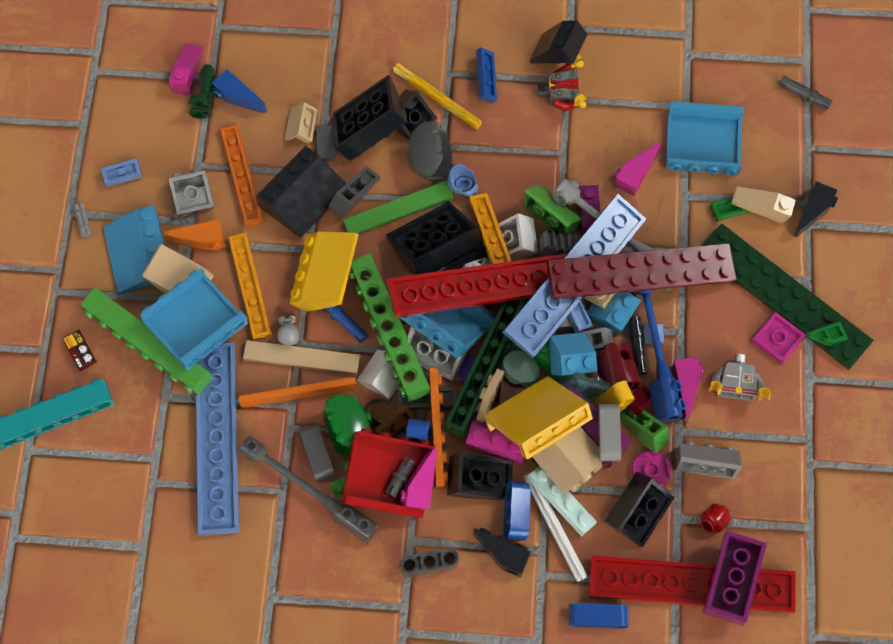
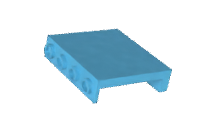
M670 101L665 169L672 171L688 170L693 173L699 171L709 174L726 173L730 176L739 174L742 168L740 160L744 107Z
M202 267L198 271L194 270L191 272L186 280L178 282L173 287V290L161 295L156 303L145 307L140 314L142 322L186 371L248 324L247 316L242 311L239 312L205 275Z
M478 305L399 318L458 359L488 334L496 315L484 306Z

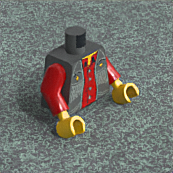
M578 54L574 63H567L552 74H549L548 84L538 85V96L549 95V105L564 112L579 107L585 108L586 103L583 100L587 98L583 94H579L578 72L575 69V66L580 68L584 65L583 61H578L582 56Z

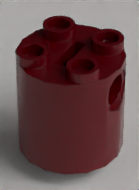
M608 343L604 345L603 350L596 351L597 373L603 393L621 381H626L631 391L641 385L630 343H623L621 345Z

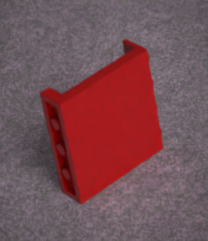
M361 428V431L354 432L341 504L423 518L424 510L401 506L402 502L399 500L400 492L404 490L406 483H403L396 498H393L392 495L389 496L384 491L393 478L392 474L397 472L404 457L416 463L407 477L409 479L427 451L435 449V446H430V442L418 440V443L411 442V438L399 436V439L391 438L392 434L380 432V435L372 434L373 430Z

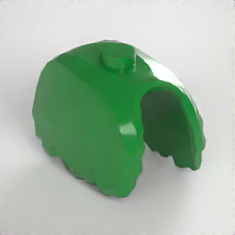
M340 393L339 395H333L325 401L326 406L323 410V420L327 423L326 429L331 437L330 440L335 443L334 450L339 452L340 455L348 457L351 452L354 432L361 431V428L371 430L370 423L372 419L369 411L365 412L359 399L348 393Z

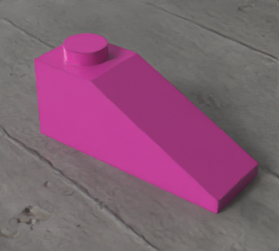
M190 44L184 46L173 66L169 80L173 92L191 94L203 47Z
M656 143L626 162L622 169L618 168L614 175V179H616L615 187L635 196L659 154L661 144Z
M698 357L674 360L672 365L674 378L682 386V390L678 392L679 399L682 398L686 404V409L682 410L683 421H688L701 374H703L702 363H699Z
M429 449L404 485V490H401L399 497L400 502H402L401 506L424 510L430 509L438 449Z

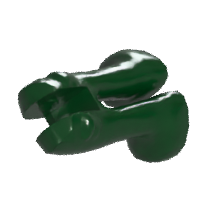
M209 64L204 65L200 70L199 94L190 95L188 101L191 105L189 114L196 119H205L211 113L210 97L212 82L215 80V71Z

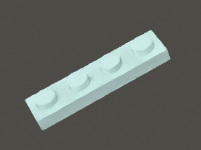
M540 466L527 476L581 537L597 523L569 491L563 494Z

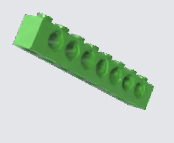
M371 253L352 260L349 276L351 280L355 279L357 283L355 285L358 296H362L364 302H362L363 308L366 313H370L371 318L369 321L373 330L377 329L379 334L376 336L380 346L384 345L386 350L384 352L387 363L391 362L394 368L391 369L394 379L399 380L401 384L399 391L402 397H406L408 402L430 394L429 384L399 317H394L389 294ZM363 276L370 277L368 280H362L361 278ZM371 292L377 293L375 297L368 296ZM380 308L385 310L381 314L375 312ZM385 325L392 326L390 330L383 329ZM392 342H398L399 346L391 347L390 344ZM402 358L407 360L405 364H399L397 361ZM411 375L415 379L413 381H406L405 377Z

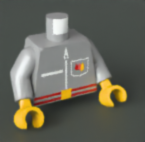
M735 354L734 363L727 362L725 367L719 368L712 377L708 390L710 393L711 390L717 391V397L754 401L757 393L759 401L762 400V397L770 400L771 390L766 388L760 374L755 371V366L746 364V355Z

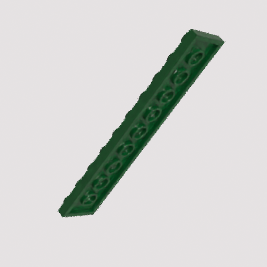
M721 223L702 244V246L729 244L736 276L735 282L803 333L807 334V332L840 321L848 337L846 341L826 346L812 339L810 340L848 370L874 341Z

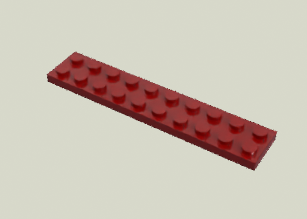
M568 253L389 278L386 280L394 317L398 318L531 298L548 278L546 262L548 260L564 259Z
M591 555L589 597L704 606L715 565ZM760 569L750 610L795 613L796 571Z

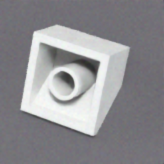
M516 214L498 223L511 261L526 259L538 253L534 218Z

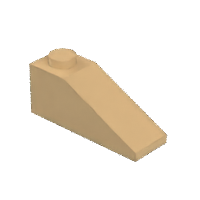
M737 186L731 204L783 224L792 215L795 199L775 192Z

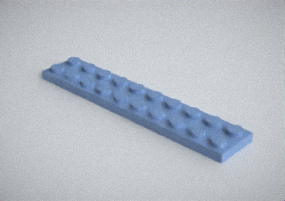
M617 194L564 259L618 254L646 218ZM548 277L503 333L533 358L583 297L552 300Z
M227 342L222 343L198 362L200 366L213 376L199 395L196 394L199 536L239 533L235 343Z

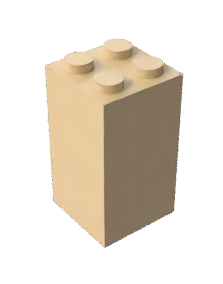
M581 427L532 456L563 494L567 493L570 489L574 492L582 485L581 482L583 484L587 482L593 473L595 474L603 467V461L599 459V447Z

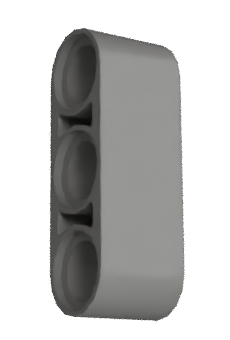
M598 404L600 461H621L619 404Z

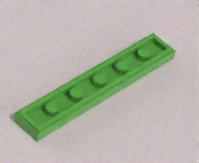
M447 181L346 218L343 220L347 232L360 235L452 200L454 196Z

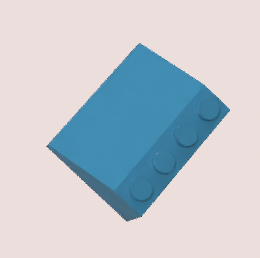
M152 205L136 209L103 226L118 295L154 286L141 276L160 244L166 245L159 215L155 206Z

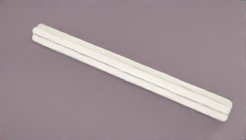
M530 473L526 474L523 479L525 483L530 485L531 494L576 581H583L587 578V574L549 501L527 478Z

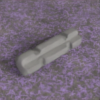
M82 202L75 203L74 210L78 227L80 228V235L83 238L91 236V230L87 214L85 213V206Z

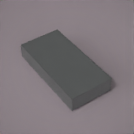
M333 125L316 126L317 154L324 161L336 160Z

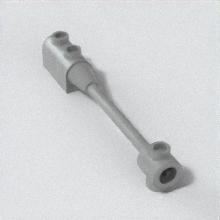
M564 179L554 192L555 202L561 206L576 203L597 219L601 213L580 198L579 184L575 180L568 181ZM632 237L627 242L634 252L657 250L634 240Z

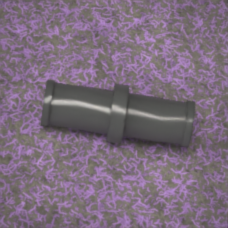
M404 457L397 472L392 474L393 478L384 492L396 498L403 483L408 481L407 477L416 463Z

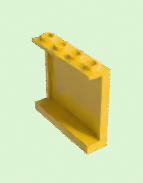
M549 376L484 414L488 430L491 432L497 429L520 447L522 456L526 459L531 458L593 419L588 402Z

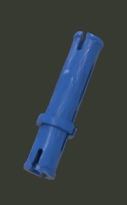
M341 306L324 308L331 315V318L339 322L359 343L366 340L369 334L349 317Z

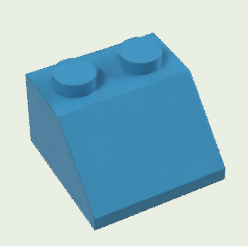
M629 292L617 293L605 309L592 303L587 314L596 324L602 328L612 329L613 335L617 336L623 330L641 300Z
M585 332L552 335L549 338L552 375L597 372L596 351Z

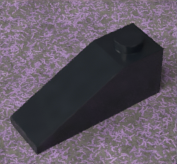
M816 181L793 236L798 237L827 214L830 207H835L838 197L835 196L837 189Z

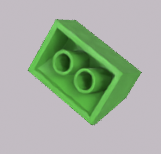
M536 185L525 191L523 208L549 229L554 228L559 233L561 232L563 236L568 233L571 236L580 227V215L574 210L571 211L566 205L561 206L557 204L554 196L547 188Z

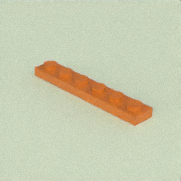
M429 368L433 446H435V449H438L435 465V486L437 489L444 488V483H448L447 471H443V463H447L446 451H442V444L445 443V432H441V424H444V412H440L439 405L443 404V394L439 393L438 385H442L441 373L437 372V368Z

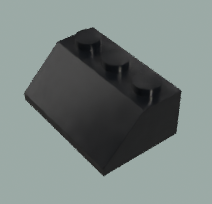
M636 471L604 522L643 548L675 497L652 478Z

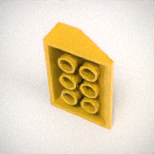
M320 231L307 234L304 240L303 252L299 259L298 271L295 274L294 287L290 293L289 304L306 312L341 305L359 234Z

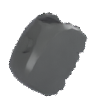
M425 121L419 124L410 136L408 160L413 165L416 173L426 180L446 179L451 168L454 166L451 163L453 151L451 150V145L448 144L450 138L445 131H439L435 121Z

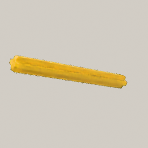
M397 63L394 66V73L472 128L478 129L481 126L482 121L402 64Z

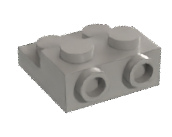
M201 168L190 170V174L183 175V172L172 175L173 178L169 179L177 215L214 207L205 170L202 171Z

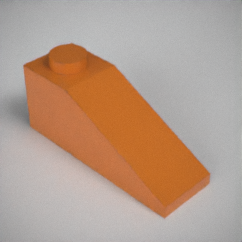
M219 219L164 231V235L169 243L213 251L220 250L226 246Z

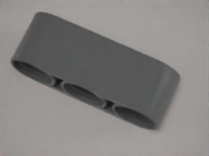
M318 423L299 429L316 482L335 476Z
M454 549L405 556L400 562V567L406 577L450 571L458 566L459 556ZM448 555H452L455 558V561L451 564L444 561V558ZM427 559H433L435 565L433 567H426L424 562ZM408 562L415 564V568L411 571H407L404 568Z

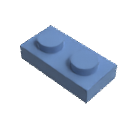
M137 158L101 168L106 187L142 178Z

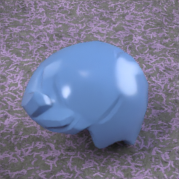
M456 164L451 168L447 178L449 188L457 194L466 196L476 195L478 184L474 172L463 164Z

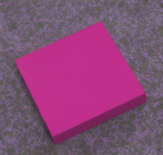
M774 312L751 341L780 364H783L805 338L806 334L777 312Z

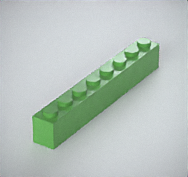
M96 287L80 304L85 309L83 312L90 319L94 317L98 319L97 323L105 330L110 328L112 330L111 334L118 340H121V338L126 340V346L133 351L135 349L139 350V355L146 361L151 359L155 362L153 364L154 367L161 372L167 371L169 373L167 376L175 383L178 381L183 383L182 388L190 394L195 392L199 395L212 380L213 376L198 363L186 371L143 322Z

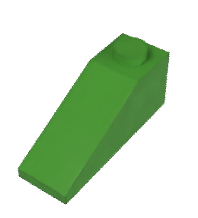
M626 407L620 412L622 423L641 444L654 453H657L669 443L668 426L646 411L637 416Z

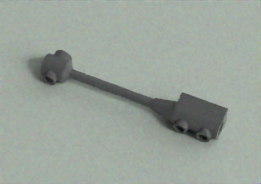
M248 436L240 446L239 452L255 463L261 460L319 500L333 515L336 523L364 543L368 544L379 530V525L350 505L341 504V501L324 495L267 454V446L253 436Z

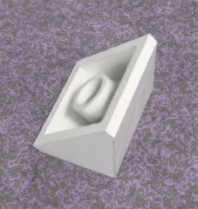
M377 349L357 379V382L390 401L400 382L395 380L392 375L391 369L394 368L391 362L387 363L384 352L386 351ZM400 359L397 361L399 364H405Z

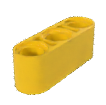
M621 381L611 386L592 405L598 410V404H619L621 412L634 401V396L627 382Z

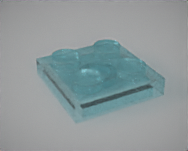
M574 373V375L558 382L567 389L572 386L586 399L600 395L610 388V383L602 381V378L586 377L583 373Z

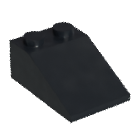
M578 20L561 21L543 33L530 62L574 63L588 35Z
M457 453L449 456L447 496L505 500L506 485L508 481H512L513 461L466 453Z

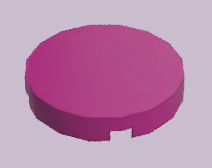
M645 451L635 458L631 474L634 476L636 471L642 473L663 487L671 476V465L669 460L661 453Z

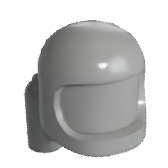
M290 315L288 318L281 316L278 319L281 327L278 330L277 338L283 345L293 346L299 340V329L294 325L296 322L295 315Z

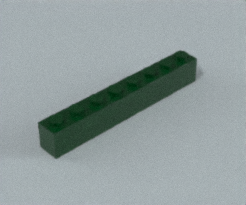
M526 298L502 303L445 423V432L461 439L464 438L476 412V407L481 400L479 398L481 391L484 387H488L486 385L488 378L494 374L510 340L503 331L525 306Z

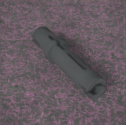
M785 75L780 80L779 86L809 101L808 103H814L826 111L833 101L819 94V91L809 89Z

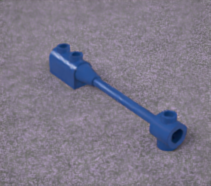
M654 290L633 292L643 296L657 360V381L649 384L655 416L661 422L670 423L682 418V410L686 409L685 401L682 398L679 399L678 392L682 390V386L678 380L673 378L664 360L650 297Z

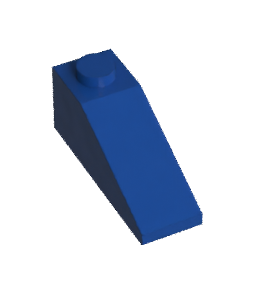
M228 69L212 82V92L218 99L222 98L226 103L261 113L267 111L265 102Z

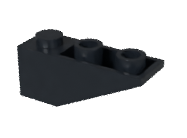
M474 528L473 535L499 567L521 578L531 553L528 551V547L519 543L517 545L509 543L510 540L503 536H498V538L490 535L491 532L484 528L479 530Z

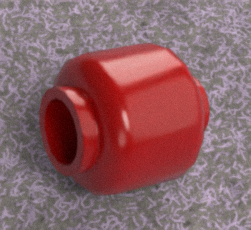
M719 504L710 505L700 516L701 526L708 533H720L731 521L729 510L724 505Z

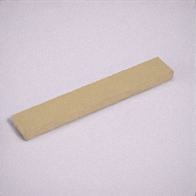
M246 340L243 355L245 361L358 375L360 355L249 340Z

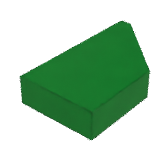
M840 321L807 332L806 334L807 338L826 346H832L848 339Z

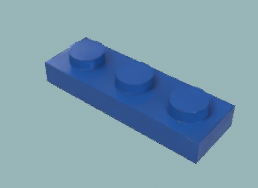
M481 47L476 50L479 98L493 103L497 101L494 53Z

